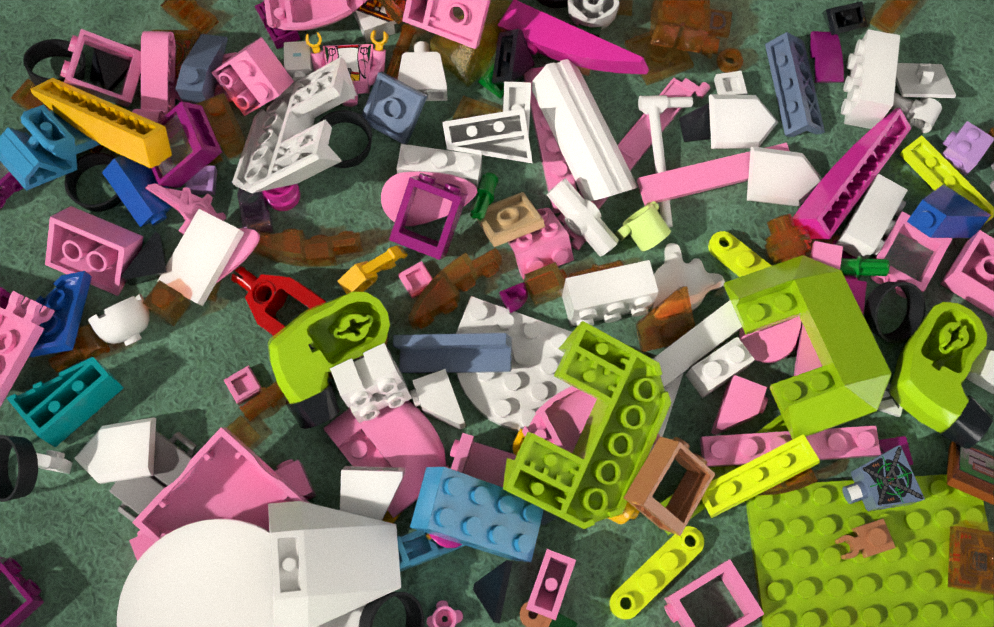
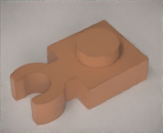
M884 518L853 528L852 531L855 538L850 535H844L835 540L836 544L846 542L850 546L849 553L841 555V558L844 560L856 557L859 550H861L863 557L866 558L896 548Z

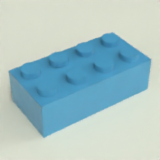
M426 467L410 528L506 559L531 562L544 509L503 490V487L447 467Z

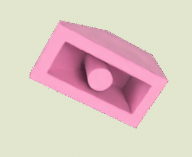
M733 375L728 381L711 433L718 435L752 420L759 413L762 414L768 402V398L764 396L767 387Z
M547 549L526 609L556 620L576 560Z

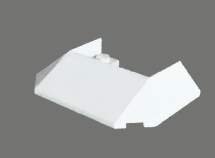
M342 57L292 83L280 96L273 99L274 102L268 106L266 112L261 109L254 116L232 181L236 187L250 193L298 184L342 162L328 146L332 131L330 124L323 120L313 125L315 117L357 96L345 60Z

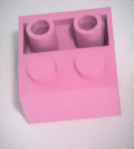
M262 37L243 48L211 72L244 116L280 96L294 82Z

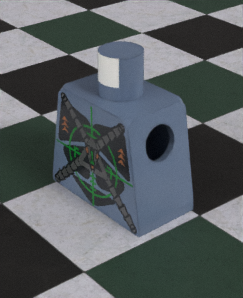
M901 445L853 470L851 476L854 483L842 488L843 495L849 504L862 500L867 511L907 506L925 500Z

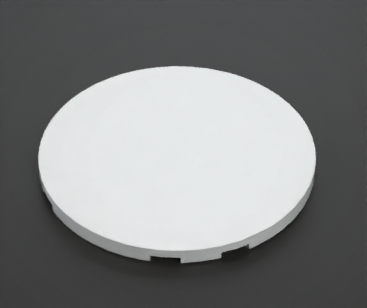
M216 518L190 523L168 533L145 551L129 573L119 599L117 627H274L272 557L269 531L242 520Z

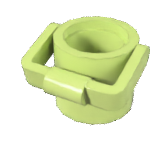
M652 201L628 217L615 234L621 241L630 235L639 249L646 251L663 241L671 233V230L657 211L659 205Z

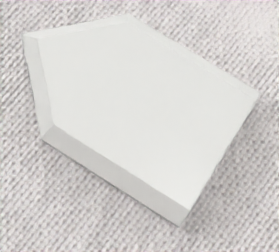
M709 95L711 149H751L752 146L760 147L778 123V120L756 95Z
M751 147L747 201L799 206L822 180L803 153Z
M156 418L101 426L74 459L100 484L153 476Z

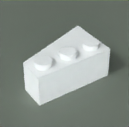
M524 108L443 122L448 150L532 163Z

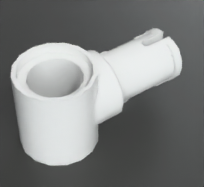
M894 92V102L891 109L901 108L911 127L915 126L921 129L922 133L930 132L942 111L941 104L937 100L928 97L913 101Z

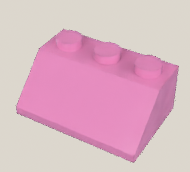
M70 206L50 216L45 265L65 274L86 271L92 276L91 285L119 296L126 283L121 276L141 251L144 236Z

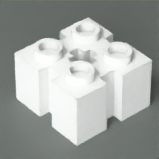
M385 343L364 352V357L355 362L351 358L330 368L341 398L348 408L350 407L352 414L359 423L376 418L380 414L379 410L386 406L397 408L412 399L401 371Z

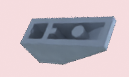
M207 34L200 35L181 65L175 89L183 102L211 108L217 80L211 72L222 64L228 41L227 37Z

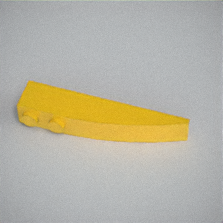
M51 78L31 88V92L36 98L74 128L122 156L148 168L158 166L161 162L172 156L166 127L55 78Z

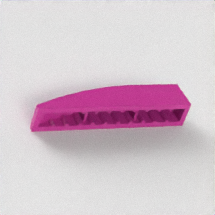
M517 0L512 1L498 23V27L502 32L514 29L522 30L529 51L534 55L538 52L558 61L569 59L575 66L605 72L647 74L649 71L643 57Z
M895 108L856 142L823 177L791 220L804 239H830L911 130V126L901 108Z

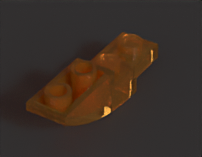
M286 229L282 233L277 234L259 233L260 240L253 250V253L279 263L303 267L337 266L336 255L363 252V246L359 232L343 231L336 236L329 237L316 235L306 240L303 230Z
M494 248L471 261L467 253H464L442 269L430 281L415 302L408 317L411 328L414 329L418 326L420 329L425 328L434 321L433 317L442 312L444 314L451 313L458 307L457 303L460 302L458 290L467 291L476 284L475 280L485 275L488 278L496 274L500 269L499 266H501L502 256L498 250Z

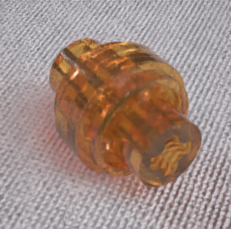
M791 214L783 215L767 222L771 236L765 239L767 243L765 248L769 259H773L774 263H782L801 255L806 256V253L812 250L810 246L812 240L808 230H804L802 225L795 226Z

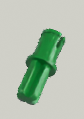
M487 172L485 175H482L480 185L477 188V194L470 208L471 218L482 220L485 217L488 206L493 203L495 198L494 191L499 181L495 174Z
M858 256L857 259L841 258L840 270L843 275H856L857 278H861V276H888L890 263L887 259H862L861 256Z

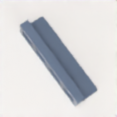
M507 333L393 336V347L400 350L399 370L401 373H435L446 369L447 373L511 372L512 338Z

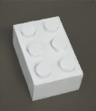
M868 29L863 39L857 41L854 54L850 53L846 64V69L850 70V76H847L843 89L844 92H848L847 99H844L841 107V114L845 115L844 124L872 129L892 108L900 35Z
M650 260L566 278L562 298L570 327L578 326L581 321L593 326L594 321L604 319L606 323L620 320L622 318L621 315L632 313L633 317L647 314L659 291Z

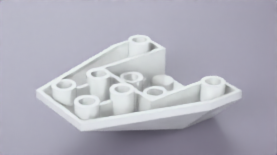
M302 501L268 504L274 596V627H318L401 588L396 524Z

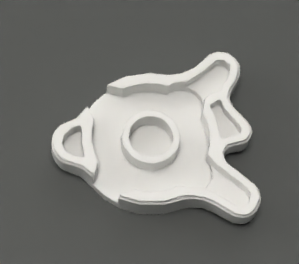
M669 243L664 250V264L654 274L659 292L653 303L652 314L658 320H665L670 316L690 314L700 306L706 294L721 289L724 286L725 280L720 274L706 272L700 259L695 258L690 263L683 262L680 247L675 243Z

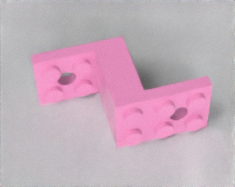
M407 0L402 21L476 49L480 43L490 0ZM454 7H460L464 11L465 16L463 20L457 19L454 16Z

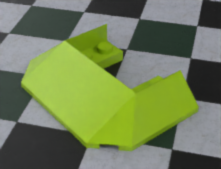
M801 255L723 284L746 335L800 317L822 364V367L771 384L769 387L792 440L803 434L807 437L878 410L892 373L841 270Z
M581 321L558 348L564 352V355L554 374V377L597 399L573 452L570 453L531 432H527L515 460L509 458L506 460L503 490L582 529H586L595 525L596 522L608 517L613 518L623 513L627 504L624 496L650 453L670 408L671 400L668 391H665L659 362L592 325Z

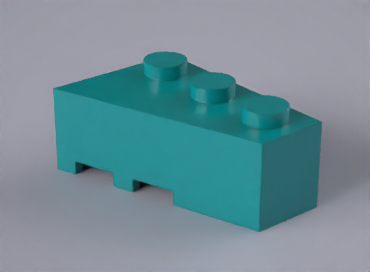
M91 357L59 372L58 377L46 383L40 381L32 385L33 389L20 395L13 394L7 397V400L39 438L53 447H57L124 387L105 366L94 357Z

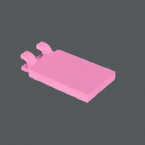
M15 291L10 295L9 304L6 309L0 307V407L44 330L39 325L50 320L55 310L46 306L42 307V304L27 297L23 300L24 296Z

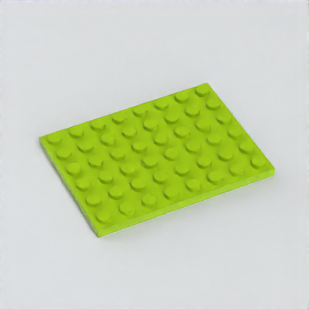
M947 474L915 476L925 500L907 506L867 511L862 500L852 504L846 501L842 488L853 484L854 480L780 484L746 500L759 606L764 612V615L761 616L762 627H994V589H992L994 584H990L992 592L979 590L982 579L990 580L992 578V569H994L992 549L984 547L980 538L981 535L990 536L983 500L947 485ZM884 518L896 548L866 558L863 557L861 550H859L858 555L854 558L847 560L841 558V555L849 553L850 546L846 542L836 544L835 540L838 537L850 535L855 538L852 531L853 528ZM954 531L975 534L979 546L965 544L964 555H962L959 546L962 539L971 540L968 539L970 535H966V538H964V534H959L956 540ZM967 547L986 549L990 552V575L988 577L966 573ZM967 549V571L987 576L989 553L983 550ZM970 552L986 555L985 572L970 570ZM952 554H957L959 557H952ZM954 558V559H958L959 561H958V562H954V561H952L951 559ZM961 564H963V574L965 576L977 578L973 589L952 585L954 578H956L957 584L967 585L966 580H961L959 574ZM952 568H954L955 571L958 572V574H955V572L952 571Z

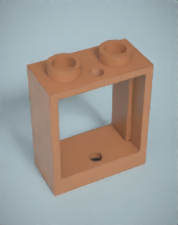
M659 437L624 499L660 529L681 536L715 473L706 466L707 461L703 457L689 450L690 445L684 440L677 437L673 439ZM675 459L687 472L665 508L652 496Z

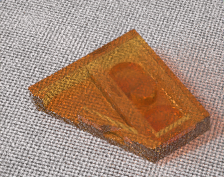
M687 286L679 287L635 323L641 351L646 352L670 346L695 327Z

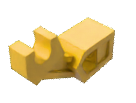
M401 246L390 247L385 253L369 262L364 261L355 264L337 282L346 294L350 292H364L377 281L378 272L392 269L396 266L395 262L398 259H405L408 254Z

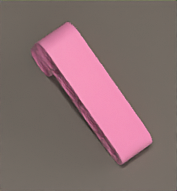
M143 31L141 36V109H134L132 112L156 123L175 107L176 44L173 32Z

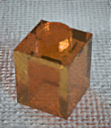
M556 262L525 274L524 282L535 307L561 297L563 294L565 279L568 277L563 269L559 270Z
M160 280L142 303L151 313L172 326L176 325L190 306L189 301L183 294Z

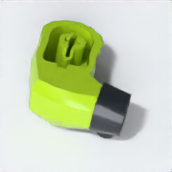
M350 292L334 300L312 307L301 313L269 339V360L277 384L287 398L285 404L300 428L316 427L332 419L340 412L332 383L328 381V373L331 372L330 368L351 358L362 357L364 352L386 342L390 327L388 312L381 301L367 292Z
M942 302L933 306L918 329L900 351L896 370L889 387L890 395L905 411L919 422L936 430L943 437L965 449L974 446L986 434L994 419L972 396H966L961 385L968 376L974 360L987 344V332L981 319L972 310L959 303Z

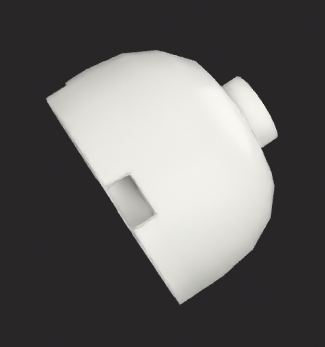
M567 0L569 17L576 26L580 23L584 26L602 27L604 29L615 20L619 8V0Z
M139 294L136 297L132 296L104 310V314L99 317L96 314L88 319L92 329L100 339L111 344L124 342L128 346L142 339L140 333L147 328L150 316L147 304L142 295Z

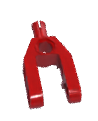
M243 266L235 270L243 278L238 277L234 273L231 277L234 283L248 291L245 299L257 324L273 336L286 327L277 321L278 318L275 315L284 305L289 294L308 308L327 302L291 277L261 274L257 278ZM272 291L270 299L266 301L267 293Z

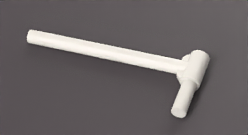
M666 95L639 96V110L649 115L656 173L666 171L660 114L667 108L692 107V97H667ZM670 200L659 202L661 217L668 227H673Z

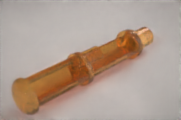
M411 24L402 25L401 34L396 47L393 49V55L386 72L387 75L397 80L402 55L408 52L413 36L416 34V28Z

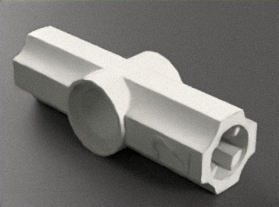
M566 178L549 191L547 196L563 213L567 226L575 234L583 236L600 257L617 245L619 239L601 220L602 216L597 206L591 201L583 199Z

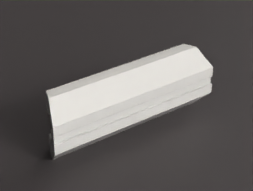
M569 59L561 60L558 63L546 64L532 81V92L584 199L595 201L637 188L638 186L579 68Z

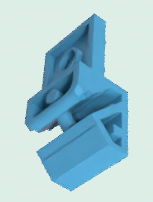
M43 104L24 111L20 117L21 123L32 135L7 127L4 133L1 134L0 161L27 191L76 171V154L101 144L74 128L52 110L49 111Z

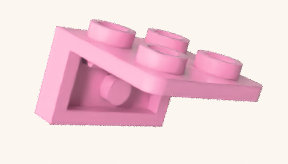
M550 208L537 209L544 219V228L508 242L515 253L518 269L523 280L574 260L569 234Z
M462 433L460 441L455 439L450 456L454 457L451 466L452 470L503 487L507 458L512 460L516 458V455L476 443L474 436Z

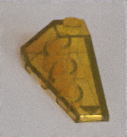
M490 0L480 43L476 49L437 34L430 40V51L440 53L442 66L467 87L487 70L497 48L498 33L502 32L498 27V23L513 0ZM463 14L457 19L463 20L465 15Z

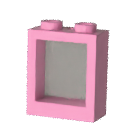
M902 211L894 220L896 223L887 236L885 235L883 239L885 243L882 249L873 257V259L889 260L890 272L888 276H871V279L878 284L885 282L912 283L923 293L952 238L928 237L909 224L907 220L910 218V215ZM900 287L894 288L899 296L906 298L905 293Z

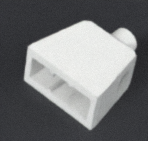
M416 42L414 44V52H405L402 55L398 80L428 95L426 101H448L447 84L440 53L430 52V45L427 42Z

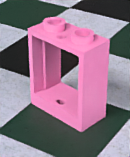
M83 29L80 30L78 36L72 35L68 51L73 52L70 62L64 61L60 76L65 77L64 83L101 99L129 107L141 73V51ZM84 44L130 61L120 94L73 78Z
M730 559L664 598L667 602L664 609L673 623L678 621L681 627H695L680 599L719 575L744 614L726 627H744L764 615V612Z

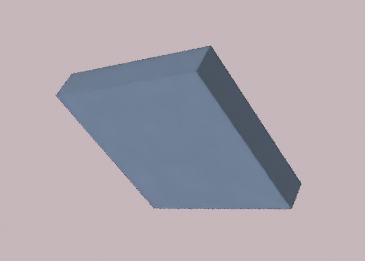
M378 72L362 116L367 120L370 127L402 144H407L428 95L384 72Z

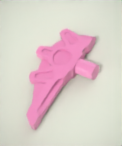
M156 183L150 184L145 188L176 209L184 217L185 222L179 229V232L183 235L198 209L222 221L226 219L223 212L216 213L211 205L213 197L209 194L200 198L191 194L190 188L184 187L182 191L163 188Z

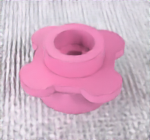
M442 600L436 604L437 609L433 615L427 618L428 627H455L457 623L463 620V614L460 610L452 609L448 606L447 601ZM443 616H447V622L442 621Z

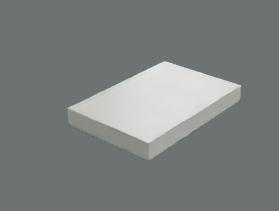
M198 209L166 265L167 272L161 274L157 282L203 306L245 232Z

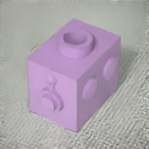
M967 121L957 133L952 131L942 143L946 148L941 155L956 170L966 176L978 164L994 141V138Z

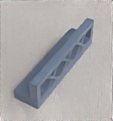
M786 32L765 44L785 136L795 137L805 131L813 134L825 133L804 41Z

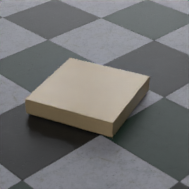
M524 192L490 204L485 217L482 220L477 219L494 247L545 227L544 219Z

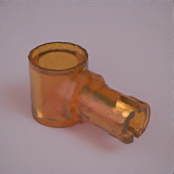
M88 324L78 329L73 350L58 353L49 359V363L58 373L80 360L85 361L91 357L95 358L104 352L109 353L110 347L108 343L97 336L91 325Z

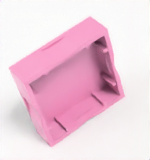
M221 427L189 461L183 473L173 483L165 487L132 523L154 543L180 527L201 520L216 518L242 520L269 531L268 504L294 501L310 502L229 429Z

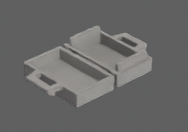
M156 431L153 476L116 481L109 490L110 493L122 501L118 511L133 522L136 518L124 508L129 506L136 513L140 514L165 487L173 483L183 473L189 461L193 458L192 456L197 445L180 432L175 433L172 438L168 439ZM178 439L189 447L190 450L185 452L174 443Z

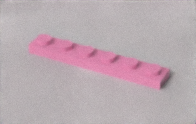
M544 67L532 68L523 76L525 82L531 83L530 109L548 193L565 178L577 191L575 179L532 92V81ZM550 200L553 213H561Z
M876 426L830 428L806 437L819 460L877 457L881 455ZM789 431L705 436L700 438L701 454L707 461V467L739 466L791 441L792 437Z

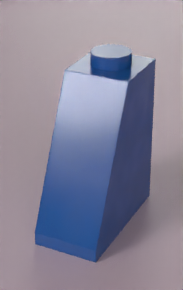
M125 156L114 158L102 173L138 225L142 227L151 223L155 226L167 218L166 213L172 207L145 189L150 184H158L152 168H148Z
M943 184L920 202L907 222L930 238H971L982 228L991 215Z

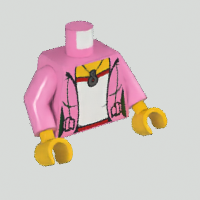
M376 30L372 31L371 40L376 44L375 48L373 44L323 46V50H320L322 43L321 35L317 32L319 41L313 45L309 42L307 34L306 43L312 47L313 51L310 54L314 71L340 57L345 60L357 96L342 104L348 107L356 106L358 104V94L369 93L378 72L385 71L386 50L383 49V45L388 41L387 32H383L384 38L381 42H378L376 40Z

